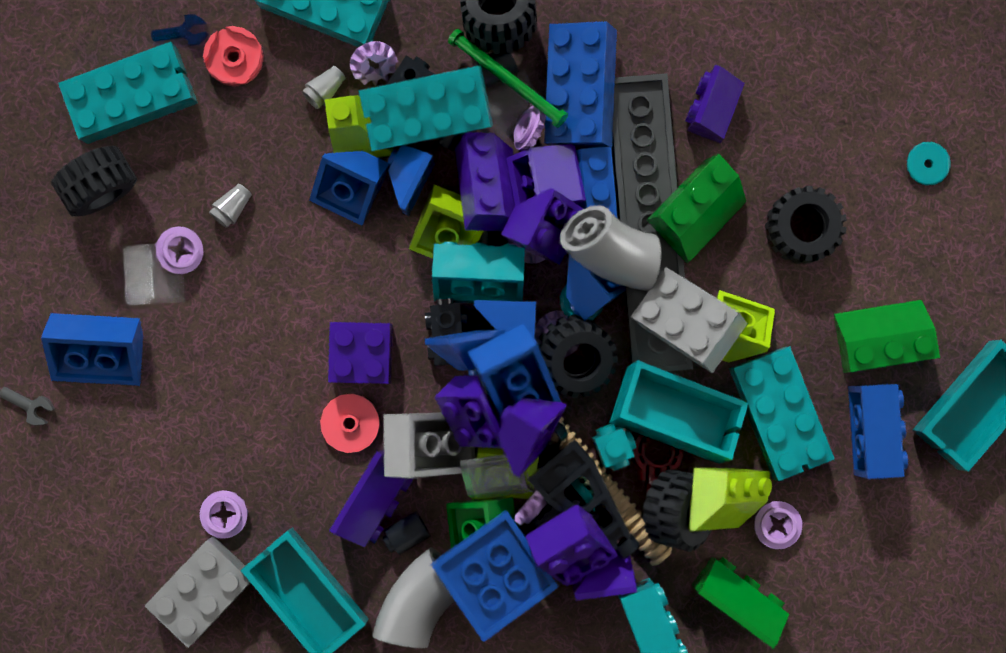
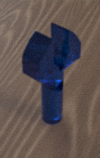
M195 14L184 15L185 21L181 26L152 30L151 38L154 42L184 38L188 40L190 46L199 45L205 40L208 33L192 34L188 30L194 25L206 24V22Z

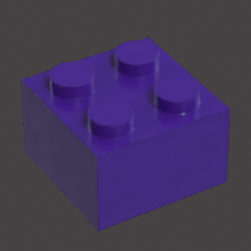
M330 322L328 382L391 384L393 324Z

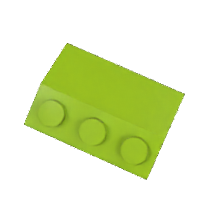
M694 468L689 530L702 531L739 528L768 502V496L772 490L770 471L743 468Z

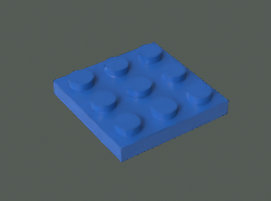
M503 511L430 564L483 642L558 588L552 576L536 565L527 539L507 511Z

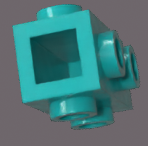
M612 423L596 429L597 435L591 438L602 465L605 468L610 467L613 471L629 465L628 459L635 457L632 450L637 448L631 432L628 430L624 431L619 426L615 428V425Z

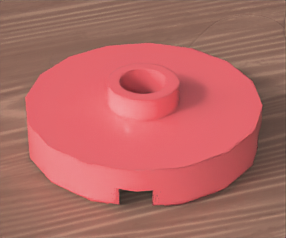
M236 26L225 27L226 29L213 33L206 42L203 53L204 63L210 75L223 85L233 87L245 85L255 79L262 69L264 59L262 46L254 34L245 28ZM233 52L239 54V59L236 62L229 60V56Z
M357 394L340 395L331 400L324 408L320 420L321 432L327 443L334 449L345 453L360 452L370 446L378 435L380 428L379 413L374 404L364 396ZM347 418L354 419L355 426L353 429H348L345 426Z

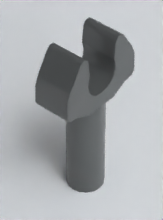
M5 386L0 391L1 398L26 410L27 423L31 425L48 424L45 419L37 415L36 411L40 406L46 410L54 411L55 407L50 399L45 396H39L35 400H30Z

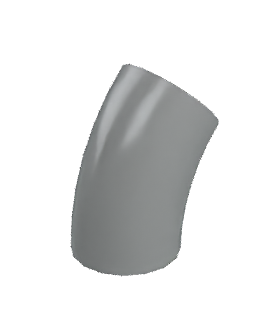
M603 206L585 208L572 216L564 225L560 234V242L573 259L584 268L601 278L633 289L649 291L654 286L661 261V247L657 235L638 231L627 226L617 219L608 208Z
M430 547L417 557L393 585L383 602L372 637L400 646L428 648L436 623L445 610L455 601L430 565L442 556L434 548Z

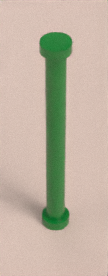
M456 29L449 36L448 43L452 47H459L550 118L552 125L556 128H559L568 117L566 111L563 109L559 111L465 38L463 31Z

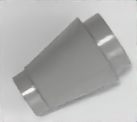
M333 66L306 83V88L302 91V94L313 107L319 109L322 105L325 106V99L333 97L346 77L339 68Z
M238 183L211 205L213 208L209 214L222 226L228 228L231 223L235 224L252 194L243 185Z

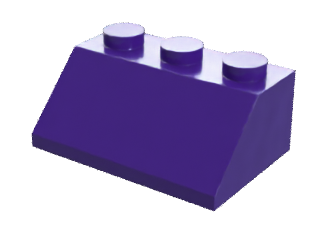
M465 132L455 148L465 230L503 231L515 207L506 159L514 155L513 149L494 133Z
M384 450L377 451L329 531L363 547H366L370 541L375 544L384 530L380 526L385 516L391 518L399 505V502L395 500L401 490L404 492L408 490L415 477H384Z

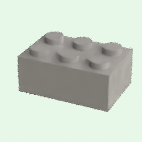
M667 267L631 315L643 329L711 373L714 372L748 324L738 311Z
M441 412L384 414V477L413 478L475 472V447L459 446Z
M213 536L204 542L150 599L145 607L189 648L251 583L240 571L245 565Z

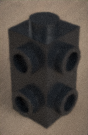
M454 298L437 299L436 305H430V312L425 313L426 330H432V337L463 333L462 328L468 327L467 309L461 310V304H454ZM427 346L428 359L434 360V366L450 365Z

